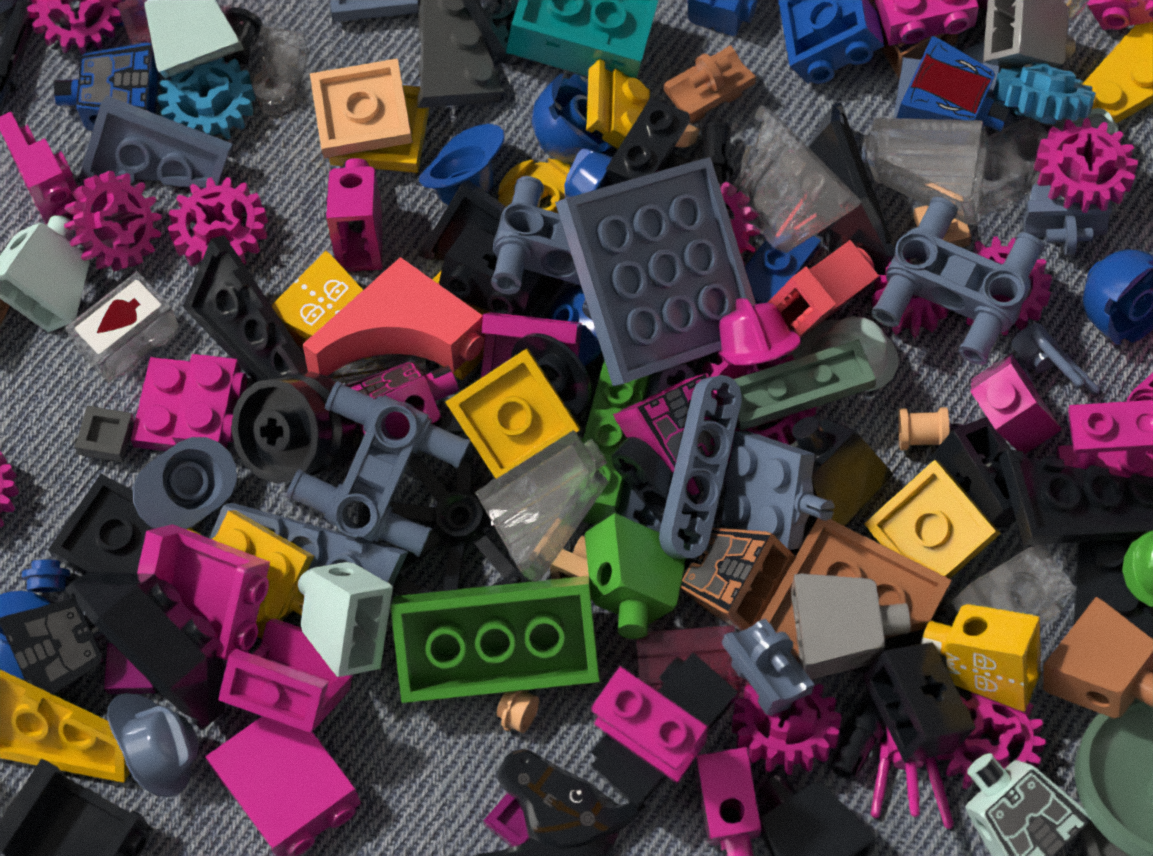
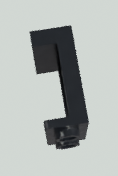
M650 97L606 167L609 186L692 162L674 154L675 145L690 123L689 113Z
M41 758L0 820V856H140L148 843L149 833L147 832L150 826L142 814L135 810L128 812L68 779L57 766Z

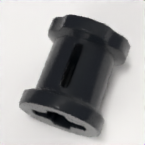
M232 7L227 10L225 16L242 43L243 49L224 56L226 63L236 59L239 65H246L251 56L249 47L254 36L260 34L263 22L256 14L247 9Z

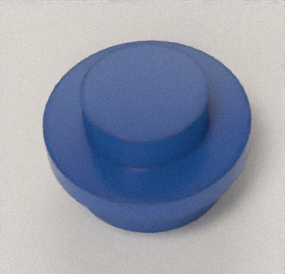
M34 560L31 562V569L22 571V580L27 581L28 592L52 593L65 591L66 580L70 579V570L61 568L59 560Z

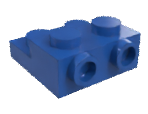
M779 0L789 66L807 84L811 82L817 84L826 83L834 77L835 70L849 63L855 65L864 64L871 60L873 51L884 47L879 15L869 3V0Z

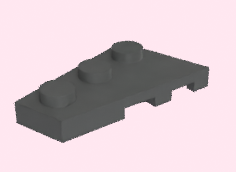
M419 0L418 41L421 42V59L418 63V77H420L418 108L499 102L503 94L502 86L482 34L462 0Z

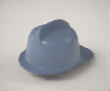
M191 437L177 443L155 458L140 471L133 486V503L140 518L154 529L171 524L184 529L194 526L219 508L232 495L237 482V473L231 453L215 440L207 437Z
M125 693L116 696L108 706L107 719L133 778L144 790L155 796L172 797L181 793L189 783L190 766L196 760L199 748L198 737L193 726L185 717L174 712L171 708L158 706L152 700L139 694Z

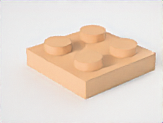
M398 58L310 73L320 144L324 158L412 143Z

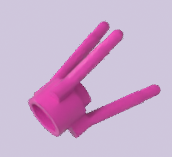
M887 728V741L879 744L880 762L873 794L872 818L880 817L891 761H894L895 768L906 770L910 814L912 817L919 816L920 797L917 769L922 767L925 761L943 824L946 829H952L954 822L935 757L904 763Z

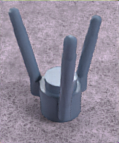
M1036 323L1024 328L1012 340L1011 345L1017 353L1014 357L1031 382L1029 369H1034L1036 373H1041L1056 365L1076 387L1081 388L1085 386L1093 395L1099 394L1100 388L1061 349L1042 324ZM1051 438L1047 439L1043 443L1049 444L1051 442Z

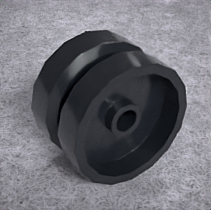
M310 371L258 381L246 389L234 407L231 426L235 449L244 465L260 479L281 483L292 481L299 469L311 476L329 472L342 463L353 446L356 425L355 421L325 409L335 382L328 376Z

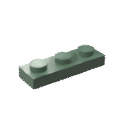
M860 340L850 341L733 379L740 387L742 394L737 424L740 431L875 388L876 377Z

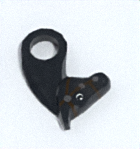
M525 748L513 750L505 756L497 772V779L504 790L517 800L523 810L529 841L511 848L473 856H610L619 831L635 820L647 807L644 803L637 811L630 803L616 805L592 783L557 766L539 754Z

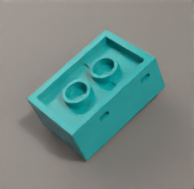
M519 0L510 29L506 53L588 76L589 68L601 59L605 61V68L610 72L616 68L631 78H637L659 0Z

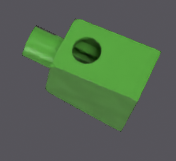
M616 513L585 532L591 600L596 606L619 615V635L628 639L645 637L648 633V625L671 612L677 605L686 559H674L666 555L660 545L659 532Z

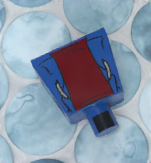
M932 36L900 104L894 127L957 144H965L976 122L1001 132L1011 107H1007L1004 103L987 97L995 77L992 69L941 39Z

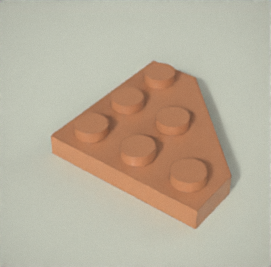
M817 518L760 620L766 618L776 633L785 632L793 641V648L790 652L799 663L791 598L794 574L872 579L876 582L879 605L907 603L910 615V632L926 628L929 621L933 619L952 580L831 519L823 521ZM902 634L884 635V639Z

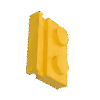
M599 59L589 68L586 130L590 133L598 130L603 133L602 140L618 149L649 101L650 89L645 87L640 80L631 78L616 68L610 72L605 68V61Z

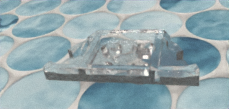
M761 105L755 116L756 120L762 122L755 147L746 145L741 161L742 169L734 186L737 188L736 193L741 191L750 198L746 207H752L758 212L759 216L750 221L752 225L760 229V233L775 249L787 253L857 208L862 201L772 110Z

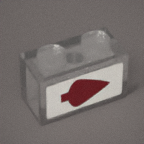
M136 271L67 325L65 329L74 348L109 384L116 377L129 373L136 366L138 360L154 347H160L167 343L174 331L179 328L172 307Z

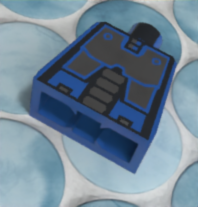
M152 43L85 53L80 58L79 79L55 80L54 99L56 105L77 106V111L84 128L89 131H93L101 102L106 95L156 114L159 71L156 66Z

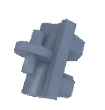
M1050 185L1032 186L1030 201H1027L1023 225L1024 233L1035 237H1046V243L1062 242L1065 255L1076 254L1077 242L1093 241L1094 235H1107L1109 216L1112 214L1111 200L1106 211H1101L1096 204H1090L1088 213H1083L1080 203L1074 202L1069 209L1064 208L1065 199L1057 200V198L1051 200L1048 198Z
M766 618L744 631L730 632L724 635L722 645L733 659L731 666L740 678H745L749 681L759 695L758 704L766 715L772 716L789 709L793 701L812 694L814 683L790 652L793 648V641L785 632L776 633Z

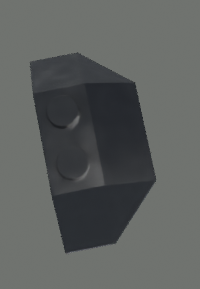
M842 102L831 106L803 152L802 171L796 173L798 188L803 199L810 198L814 209L810 210L813 231L816 237H824L828 251L833 253L851 240L857 248L863 249L871 257L877 274L885 275L886 267L894 258L895 246L845 115Z
M88 572L65 588L66 592L74 600H77L81 610L107 639L168 701L183 714L190 716L193 723L202 731L225 711V702L218 700L224 678L223 659L218 658L216 654L219 640L215 637V631L211 624L203 617L194 615L181 602V596L173 585L165 580H160L155 574Z

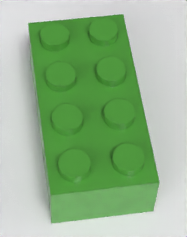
M589 576L394 596L390 605L401 703L599 682Z

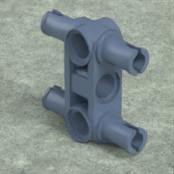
M531 176L519 178L516 181L512 203L501 214L498 230L493 242V251L497 257L496 269L491 280L493 288L502 294H515L520 290L524 269L581 285L559 213L539 208L543 195L542 192H544L543 183ZM585 299L582 310L588 318H591Z
M933 197L919 226L911 229V231H908L898 240L894 258L886 271L888 284L879 301L873 307L872 316L884 325L890 327L898 326L913 295L974 320L964 342L961 343L958 352L967 361L982 365L986 363L1000 332L1010 329L1012 324L1019 318L1022 304L1031 289L1029 275L1039 255L1044 250V244L1031 234L1020 233L1017 235L1004 264L1001 265L943 240L951 222L958 214V208L945 198ZM910 258H917L922 260L924 263L920 265H914L908 263L906 260ZM1004 295L1010 298L1011 301L1000 302L992 296Z
M337 381L331 390L325 409L364 425L363 431H366L343 485L339 484L338 487H335L299 469L289 486L286 498H292L325 513L324 519L328 520L329 524L338 527L347 536L361 537L370 542H378L381 538L419 557L429 537L431 528L424 527L393 513V507L390 505L413 453L417 454L420 450L454 465L453 467L458 469L468 449L470 440L463 439L431 424L432 419L429 418L428 414L417 410L409 403L399 402L386 395L383 397L379 395L375 399ZM390 412H400L408 418L410 429L406 437H394L386 429L385 422ZM351 501H361L368 506L371 513L368 524L357 525L349 519L347 508Z

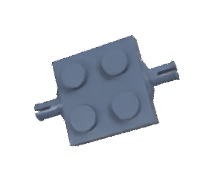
M750 431L734 432L730 465L727 464L723 483L727 487L721 524L738 530L770 532L789 550L800 549L802 547L804 527L809 515L827 521L834 514V511L828 509L835 508L832 501L814 496L812 471L815 454Z

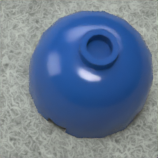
M564 74L558 75L547 85L534 103L532 126L540 147L548 155L568 164H573L581 149H591L605 155L614 146L602 140L603 133L595 130L593 133L586 130L588 79L574 74L570 79L563 78Z
M1124 249L1115 252L1095 263L1088 272L1083 293L1084 310L1092 324L1115 344L1122 345L1120 342L1122 339H1127L1129 342L1134 343L1153 330V255L1146 251Z

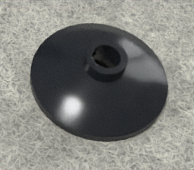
M531 333L518 340L512 349L511 358L528 348L572 416L582 412L590 402L592 387L589 375L576 354L564 343L546 334Z

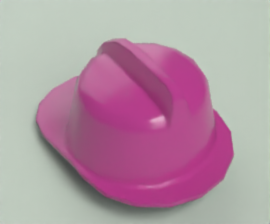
M738 298L736 299V310L720 320L719 329L722 350L719 351V355L733 365H753L775 360L789 354L801 344L799 335L788 328L778 308L773 303L752 305L748 299Z

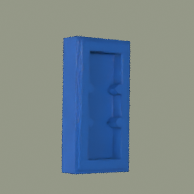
M782 218L745 266L756 304L768 303L795 274L805 268L820 249L821 240Z

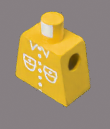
M325 251L271 306L296 344L303 348V343L361 293L363 289L334 257Z
M966 604L960 608L952 627L929 621L924 631L922 644L933 642L938 653L946 656L949 675L955 686L1025 712L1041 675L1040 617Z

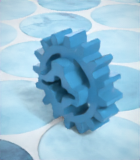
M224 57L173 75L171 76L172 81H160L159 85L163 94L157 96L162 116L214 137L216 134L221 133L228 140L231 138L229 129L232 126L242 130L245 128L242 115L253 116L254 111L251 102L256 100L253 85L248 71H241L239 62L236 59L226 65Z
M1033 62L1032 67L1027 66L1022 67V69L1016 66H1012L1011 70L1002 68L1001 72L997 74L993 94L996 95V100L1005 101V106L1013 107L1012 110L1017 115L1036 119L1040 123L1056 124V120L1062 121V119L1066 118L1077 121L1078 117L1086 119L1088 114H1091L1096 92L1092 91L1093 87L1082 85L1083 81L1076 79V75L1071 71L1060 70L1046 63Z

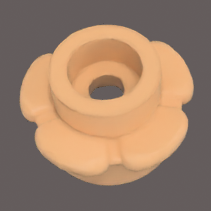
M529 690L505 692L497 708V716L502 718L501 725L504 727V730L509 732L514 729L521 733L526 732L537 714L539 697L530 694Z

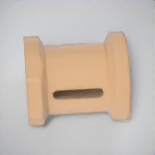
M940 407L938 412L909 413L907 408H899L898 437L900 451H906L909 449V446L913 445L939 446L949 435L947 407Z

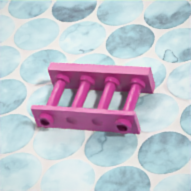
M1153 400L1069 405L1068 414L1073 445L1058 446L1056 452L1057 459L1064 460V465L1081 469H1088L1090 465L1108 468L1110 474L1127 478L1132 474L1153 477Z

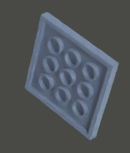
M711 157L555 202L613 386L624 384L722 350L719 329L720 320L736 310V299L746 298L752 305L756 304Z

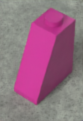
M1012 353L972 378L970 392L990 423L1017 451H1022L1023 455L1062 430Z

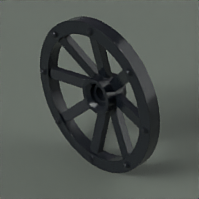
M454 415L441 417L438 421L432 423L463 439H469ZM471 441L457 469L456 491L450 493L419 455L413 453L408 466L437 500V507L391 502L392 512L411 521L438 524V527L430 532L419 557L408 551L393 585V591L399 596L436 592L411 582L401 572L448 539L451 541L443 591L459 589L466 542L470 541L504 578L492 586L532 582L550 557L557 538L560 520L559 497L556 485L543 457H538L500 483L494 477L474 496L471 494L474 445ZM527 468L531 471L538 485L541 511H484ZM359 501L358 525H366L371 518L370 509L365 503ZM465 513L469 515V519L465 524L457 525L454 523L455 518L459 514ZM483 528H539L531 550L516 569L482 532Z

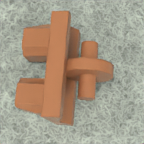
M730 45L711 57L706 53L698 56L695 59V66L664 83V91L678 109L689 113L690 123L693 124L705 117V112L725 101L730 103L742 96V91L756 84V76L744 66L736 51Z

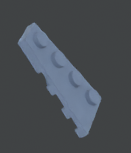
M235 503L223 505L210 535V539H213L217 535L227 512L236 510L313 554L314 558L308 570L320 566L350 562L379 577L392 587L408 551L370 542L358 537L347 536L344 533Z

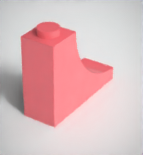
M849 240L810 269L806 266L795 274L768 303H773L778 308L788 328L799 335L801 339L865 290L879 275L874 270V263L867 252L857 248Z
M400 257L303 343L308 372L311 371L328 376L339 368L363 358L385 354H403L422 357L443 366L449 365L451 371L455 372L465 361L475 359L484 347L485 333H481L483 315Z

